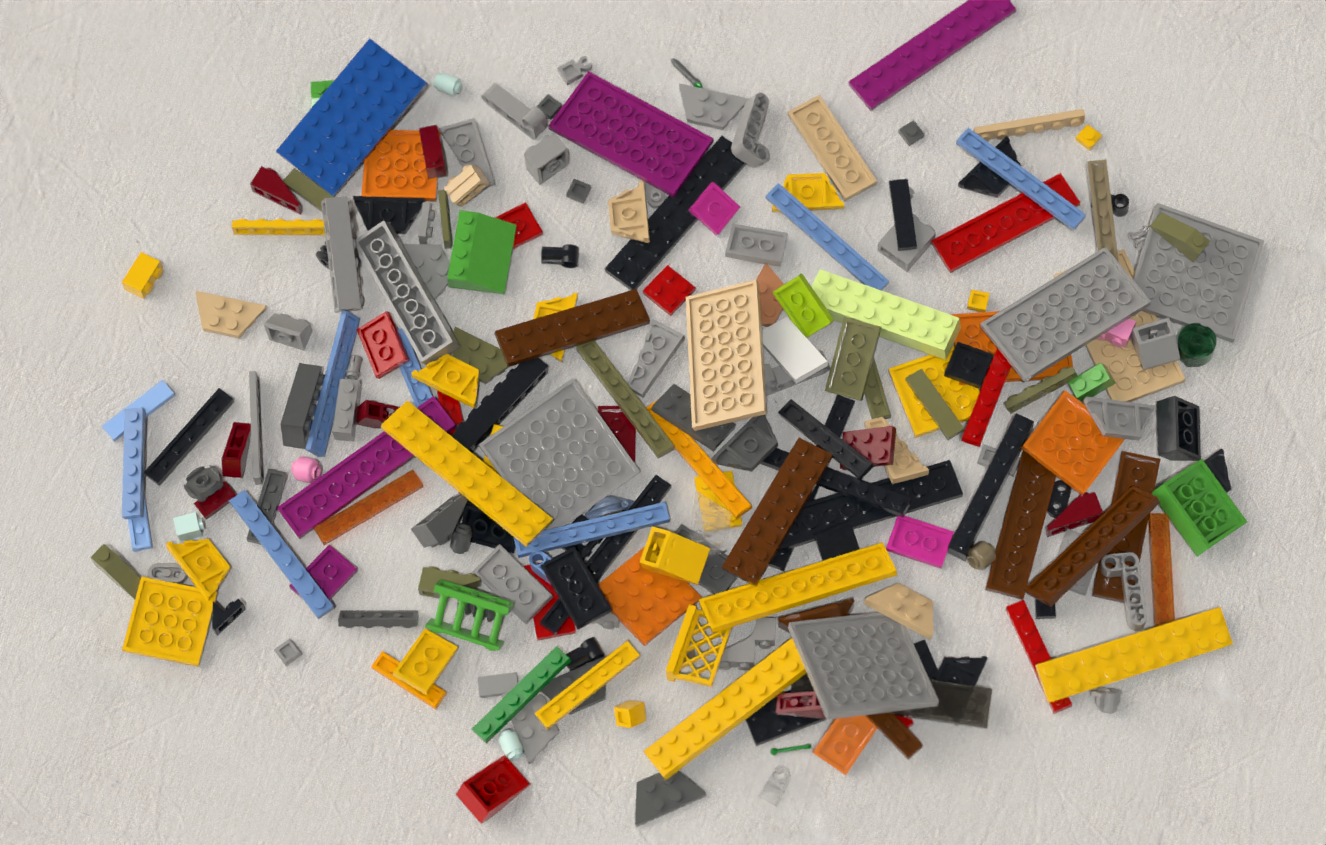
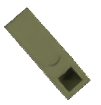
M429 566V568L423 567L418 591L422 596L439 599V593L433 591L435 584L440 579L471 589L481 587L482 583L481 579L472 573L463 575L455 570L442 571L437 567Z

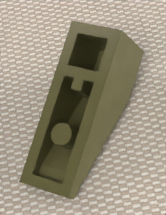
M1161 213L1149 226L1193 263L1211 242L1195 228L1164 213Z
M103 544L90 557L97 568L135 600L141 578L116 553Z

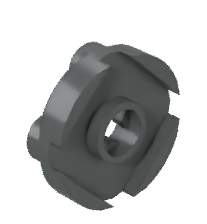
M209 465L210 468L198 467L187 476L186 485L184 484V489L191 498L197 499L200 502L205 501L208 496L223 487L222 475L215 466Z

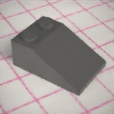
M461 493L450 497L411 528L424 548L428 546L433 548L449 540L448 536L453 533L468 500Z

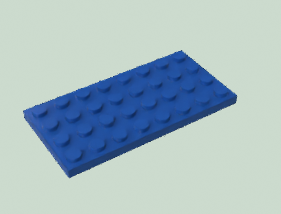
M369 38L278 147L276 153L335 197L427 86V82Z

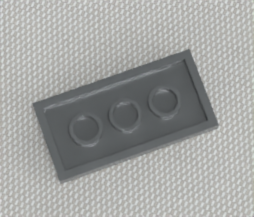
M673 384L654 403L651 411L713 452L736 426L735 423L731 422L694 431L692 428L691 396L676 384Z
M681 524L674 532L675 534L710 548L699 585L713 595L727 591L738 578L722 570V565L728 556Z

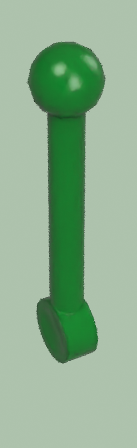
M804 744L782 749L772 748L770 753L775 756L782 752L810 749L812 746L811 744Z

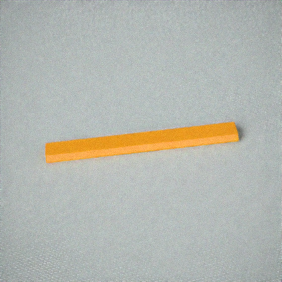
M656 401L646 407L673 443L674 449L736 519L752 509V505L716 464L712 463L709 456L691 436L651 411Z

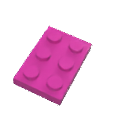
M897 516L886 550L942 569L954 531L904 516L903 518Z

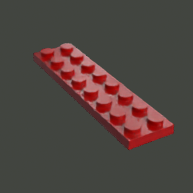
M1061 173L1043 182L1075 207L1080 206V201ZM1021 193L931 240V244L948 271L952 273L1056 217Z

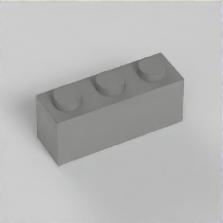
M340 378L332 429L335 440L354 442L357 407L360 405L362 392L359 380Z

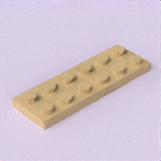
M820 95L788 111L789 118L844 201L877 184V180Z

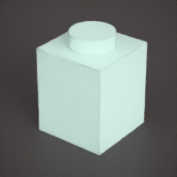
M196 512L173 518L176 534L180 542L203 536L201 531L204 529L203 520L198 518Z

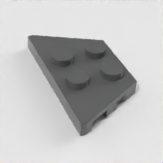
M766 416L752 417L711 458L712 463L752 472L778 446Z
M606 656L552 679L540 693H543L552 700L606 658ZM606 685L572 710L569 715L606 700Z
M680 771L667 780L660 773L637 782L635 826L638 827L706 797V792Z

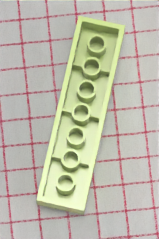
M821 269L811 286L834 321L843 323V319L846 317L881 326L879 337L944 360L947 359L961 329L960 318Z

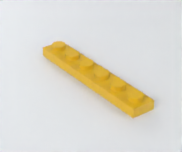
M243 218L232 220L234 235H325L324 222L320 219H313L312 221H304L302 219H294L293 221H285L284 219L247 220Z
M626 641L535 712V716L548 730L639 659L640 655Z

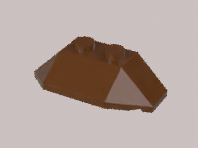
M854 598L778 617V627L790 633L788 629L789 622L849 616L854 609Z

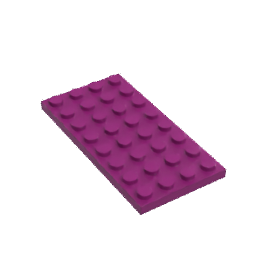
M590 71L587 72L548 125L549 130L672 197L677 194L713 143L712 137Z

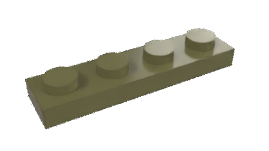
M1073 366L1070 368L1065 367L1055 376L1044 378L1040 384L1027 387L1024 390L1025 392L1010 396L1004 404L1010 414L1068 384L1069 381L1078 375Z

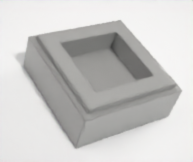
M290 638L274 649L285 666L302 655Z

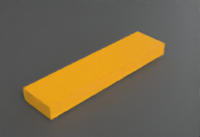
M382 651L371 668L436 710L447 695V692L434 684L426 695L393 676V672L400 662Z

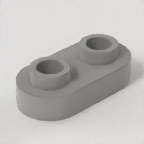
M645 182L647 202L650 207L657 209L666 199L665 192Z
M155 563L148 569V577L151 579L182 584L187 579V574L179 564ZM157 573H162L160 577H156ZM177 573H181L179 578H175Z

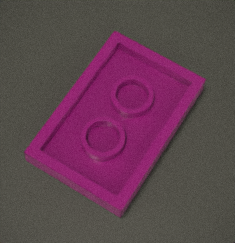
M330 545L306 568V571L329 601L358 572L354 565ZM290 584L289 588L301 598L292 584Z

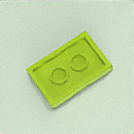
M802 273L772 292L793 324L806 338L834 321Z

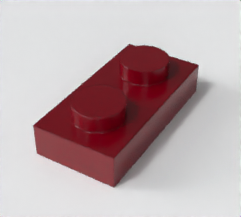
M223 481L221 489L208 496L205 501L200 502L197 500L194 505L207 520L229 504V500L235 497L236 494L226 481Z

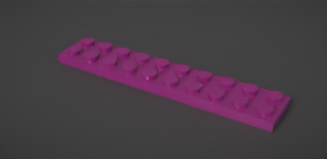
M967 0L848 81V85L869 110L872 111L1014 14L1016 7L1010 0Z
M434 396L417 407L418 410L447 433L456 428L455 423ZM383 431L278 506L277 509L297 537L301 539L415 456Z

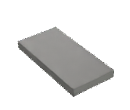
M500 544L472 571L497 597L514 602L512 611L525 624L553 598Z

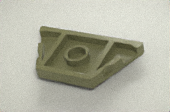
M457 327L454 328V336L461 347L455 350L452 356L479 369V382L487 384L495 376L501 375L505 372V369L510 367L507 366L500 348Z

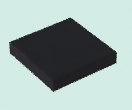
M957 342L944 376L981 389L994 354Z
M849 519L813 533L822 561L859 550L858 542Z

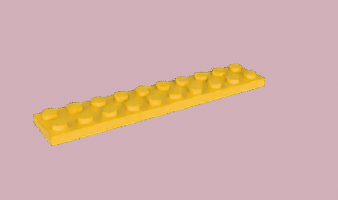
M406 401L381 424L382 430L524 546H529L552 523L553 518L409 401Z
M882 542L760 580L756 587L747 584L699 599V605L711 632L715 633L897 576V570Z
M1221 607L1043 662L1035 665L1047 703H1051L1233 645Z
M791 638L643 751L665 780L807 673L793 639Z

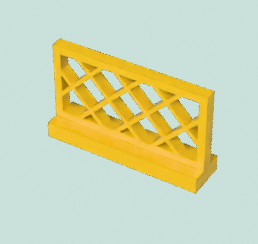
M689 605L665 670L667 681L675 682L678 679L712 687L733 627L718 631L707 637L704 630L710 628L709 625L706 624L701 627L698 623L700 617L705 618L703 611L697 610V607L694 605ZM701 632L705 639L695 643L693 636ZM720 637L722 644L713 647L710 641ZM708 643L711 649L701 653L698 647ZM695 649L698 656L689 660L687 653ZM714 653L717 657L716 660L708 664L705 657ZM702 659L705 666L695 670L692 664ZM687 666H690L693 671L688 675L680 674L681 670ZM708 670L711 675L709 680L700 678L699 674Z

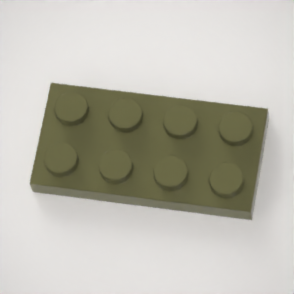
M844 317L825 387L826 392L860 401L863 400L881 326Z

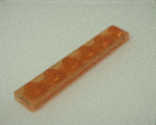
M411 470L313 529L322 544L326 545L423 488V484L414 470Z
M1150 513L1148 525L1154 627H1158L1175 621L1170 524L1167 514Z

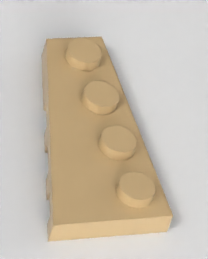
M883 417L864 422L865 429L890 426ZM897 433L893 465L884 466L891 483L895 484L928 475L929 469L919 462L916 454L911 453L907 448L908 445L898 438Z

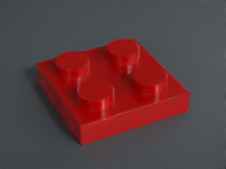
M667 265L642 292L663 311L672 316L686 301V297L691 296L696 291V287Z

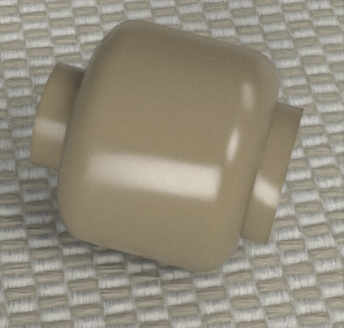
M980 541L970 548L967 561L972 568L984 570L996 559V549L992 544Z

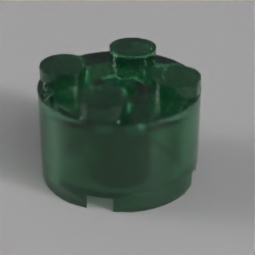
M1200 323L1188 324L1181 330L1177 339L1180 361L1185 366L1200 367L1212 359L1217 342L1214 331Z

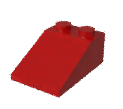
M504 755L463 782L456 796L482 824L530 786V783Z

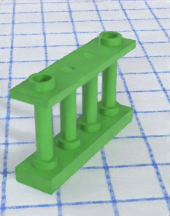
M440 579L435 584L433 591L440 595L435 619L431 618L426 623L425 628H429L434 633H444L485 646L490 651H499L505 642L498 639L503 615H508L512 611L514 602ZM449 597L455 598L459 602L453 625L442 621ZM467 603L474 604L477 607L472 631L461 627ZM485 609L496 613L490 636L479 633Z

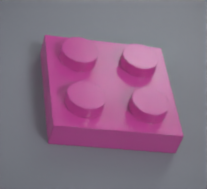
M712 182L688 211L711 232L718 235L740 206Z

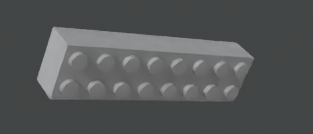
M382 221L357 238L355 242L358 251L421 363L426 365L460 348L461 346L394 228L386 221Z

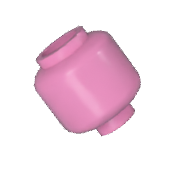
M301 456L293 462L291 471L296 480L312 483L320 477L321 466L316 459Z

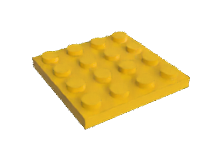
M952 347L946 360L933 355H927L888 368L889 375L915 438L940 430L905 381L906 377L921 368L959 422L962 423L970 419L980 393L979 389L971 385H959V381L944 376L955 349L954 347Z
M141 577L122 651L199 667L212 619L213 602L216 603L218 596L217 591L207 601L197 587Z

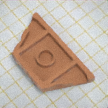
M764 264L756 280L759 282L761 324L764 327H769L777 322L783 311V307L772 292L784 284L770 266Z

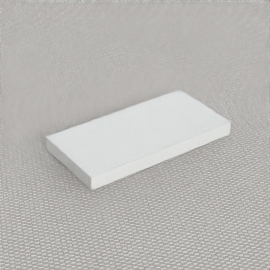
M788 317L762 330L763 347L796 384L828 366V361Z

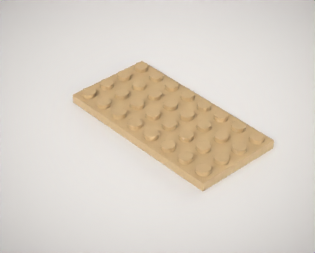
M1125 250L1117 251L1119 264L1133 279L1135 271ZM1062 271V272H1059V273H1057V274H1054V278L1057 277L1058 275L1062 274V273L1065 272V271ZM1140 311L1129 318L1136 321L1135 327L1158 321L1156 315ZM1097 338L1085 345L1094 366L1100 363L1108 367L1116 384L1106 389L1110 400L1132 402L1184 383L1186 380L1177 361L1143 371L1131 338L1126 348L1122 346L1116 347L1107 340H1099Z
M755 279L687 296L686 315L691 416L694 431L767 414L759 282Z

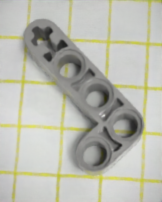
M493 83L481 96L488 106L531 139H536L547 127L546 115L536 106L532 109L528 108L497 83Z
M757 93L745 102L731 146L733 155L753 168L758 167L770 158L768 148L758 142L769 105L768 97L764 93Z
M820 350L819 352L826 359L823 351ZM829 363L827 367L821 369L820 371L814 373L813 375L807 377L799 383H802L804 381H807L809 379L815 378L828 372L830 370ZM764 364L766 396L797 385L781 366L771 368L770 364Z
M1131 552L1108 554L1102 559L1100 571L1106 577L1121 576L1128 626L1133 631H1140L1146 624L1147 611L1139 558ZM1131 561L1134 566L1128 567L1124 562ZM1112 563L1114 568L1109 569L1105 564ZM1132 579L1135 580L1137 584L1130 585L1127 581ZM1136 598L1140 603L1133 604L1130 599ZM1136 612H1138L1137 616H1138V620H1140V622H1137V620L1134 619V618H1135V615H1136Z

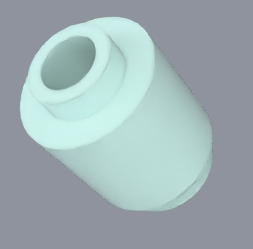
M438 73L434 79L433 87L437 88L438 91L455 96L456 93L461 91L462 83H460V78L445 73Z
M506 730L500 734L501 737L498 741L505 756L510 761L524 755V748L516 731Z

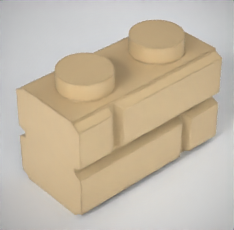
M476 165L464 166L461 170L462 172L458 176L450 178L448 184L444 187L455 205L463 207L489 184L480 167Z

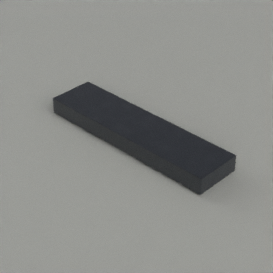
M908 179L889 180L898 251L917 249Z

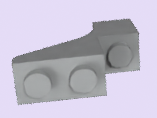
M776 618L756 619L755 629L747 639L725 649L719 669L729 670L732 667L747 671L755 666V646L763 649H769L771 646L775 647Z

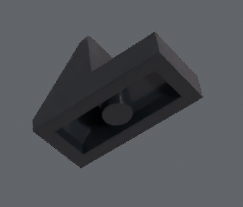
M239 599L235 602H230L226 606L225 611L213 602L212 629L217 636L246 610L244 604Z

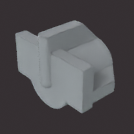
M1098 687L1096 691H1091V695L1096 696L1097 706L1101 712L1115 713L1117 711L1122 690Z

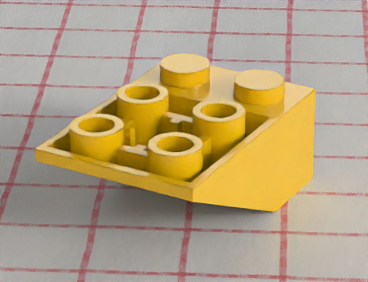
M652 526L639 563L645 570L698 585L710 548L673 532Z

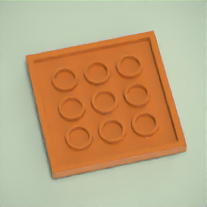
M389 130L364 160L361 196L425 198V201H436L438 177L428 179L419 130ZM438 131L441 143V131Z
M1065 390L1021 449L1081 495L1085 494L1125 439L1103 436L1086 406Z
M642 548L601 581L598 586L612 608L611 613L646 646L684 615L689 605L695 606L702 596L686 581L643 569L639 563L644 548Z

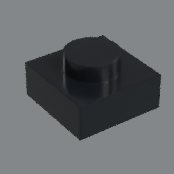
M1035 599L1036 619H1056L1055 604L1050 607Z

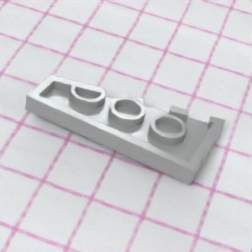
M475 118L440 127L441 134L462 167L471 164L480 167L484 176L489 181L486 187L495 185Z
M654 319L651 322L650 331L646 335L643 349L640 350L637 364L634 365L627 383L635 394L643 398L685 339L683 334Z

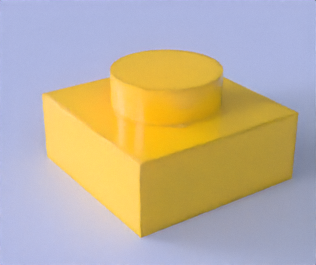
M1087 124L1076 136L1075 140L1090 151L1102 138V135Z
M971 289L967 309L986 312L990 293Z

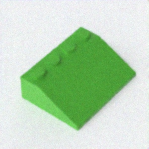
M460 210L447 276L449 288L505 294L517 225L479 212Z
M1203 459L1186 468L1152 492V495L1159 499L1160 506L1197 557L1247 523V520Z

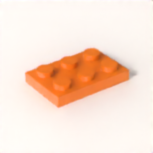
M864 715L836 718L812 753L846 775L877 728Z

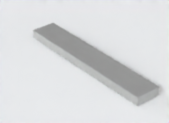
M249 371L253 479L255 484L259 485L263 483L259 377L256 371Z

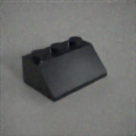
M1177 396L1157 401L1158 456L1171 461H1199L1201 459L1199 406Z
M468 500L464 507L461 524L471 527V542L494 549L500 544L507 552L514 554L516 551L515 537Z

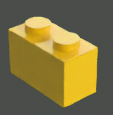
M140 252L122 281L124 289L145 299L146 295L150 294L153 290V284L156 279H159L163 273L161 262Z

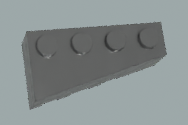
M299 363L280 423L283 446L306 449L316 403L320 396V387L325 377L322 374L321 366Z

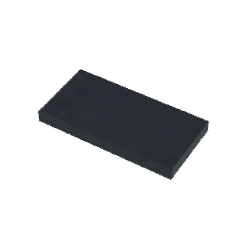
M575 546L540 565L577 630L612 612L611 606Z

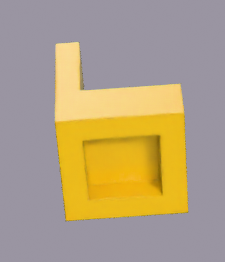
M628 700L614 707L616 726L633 728L646 721L644 702Z

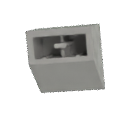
M1169 318L1132 328L1131 340L1143 371L1180 360L1176 334Z

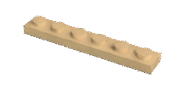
M1084 109L974 127L973 131L986 141L996 138L1004 139L1006 136H1023L1031 132L1041 133L1049 129L1059 130L1067 126H1080L1084 124L1085 113Z

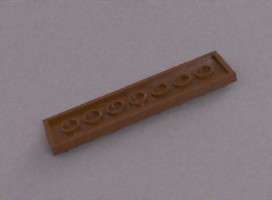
M633 289L496 330L495 337L507 366H512L648 325L650 319L637 289Z
M801 438L797 439L722 565V570L755 587L758 585L832 460L833 454Z
M1024 450L997 544L996 559L992 563L985 589L1024 600L1026 592L1024 588L1028 585L1056 480L1055 474Z
M1122 451L1111 506L1131 486L1152 494L1155 489L1161 459ZM1149 514L1106 555L1131 552L1138 556L1140 563ZM1101 559L1092 596L1125 603L1121 576H1104L1100 571ZM1131 561L1124 562L1128 567L1134 566ZM1112 563L1105 564L1109 569L1114 568ZM1130 579L1127 582L1130 585H1135L1136 581Z
M1131 486L1024 588L1026 593L1052 607L1116 544L1153 511L1160 503L1159 499L1148 492Z

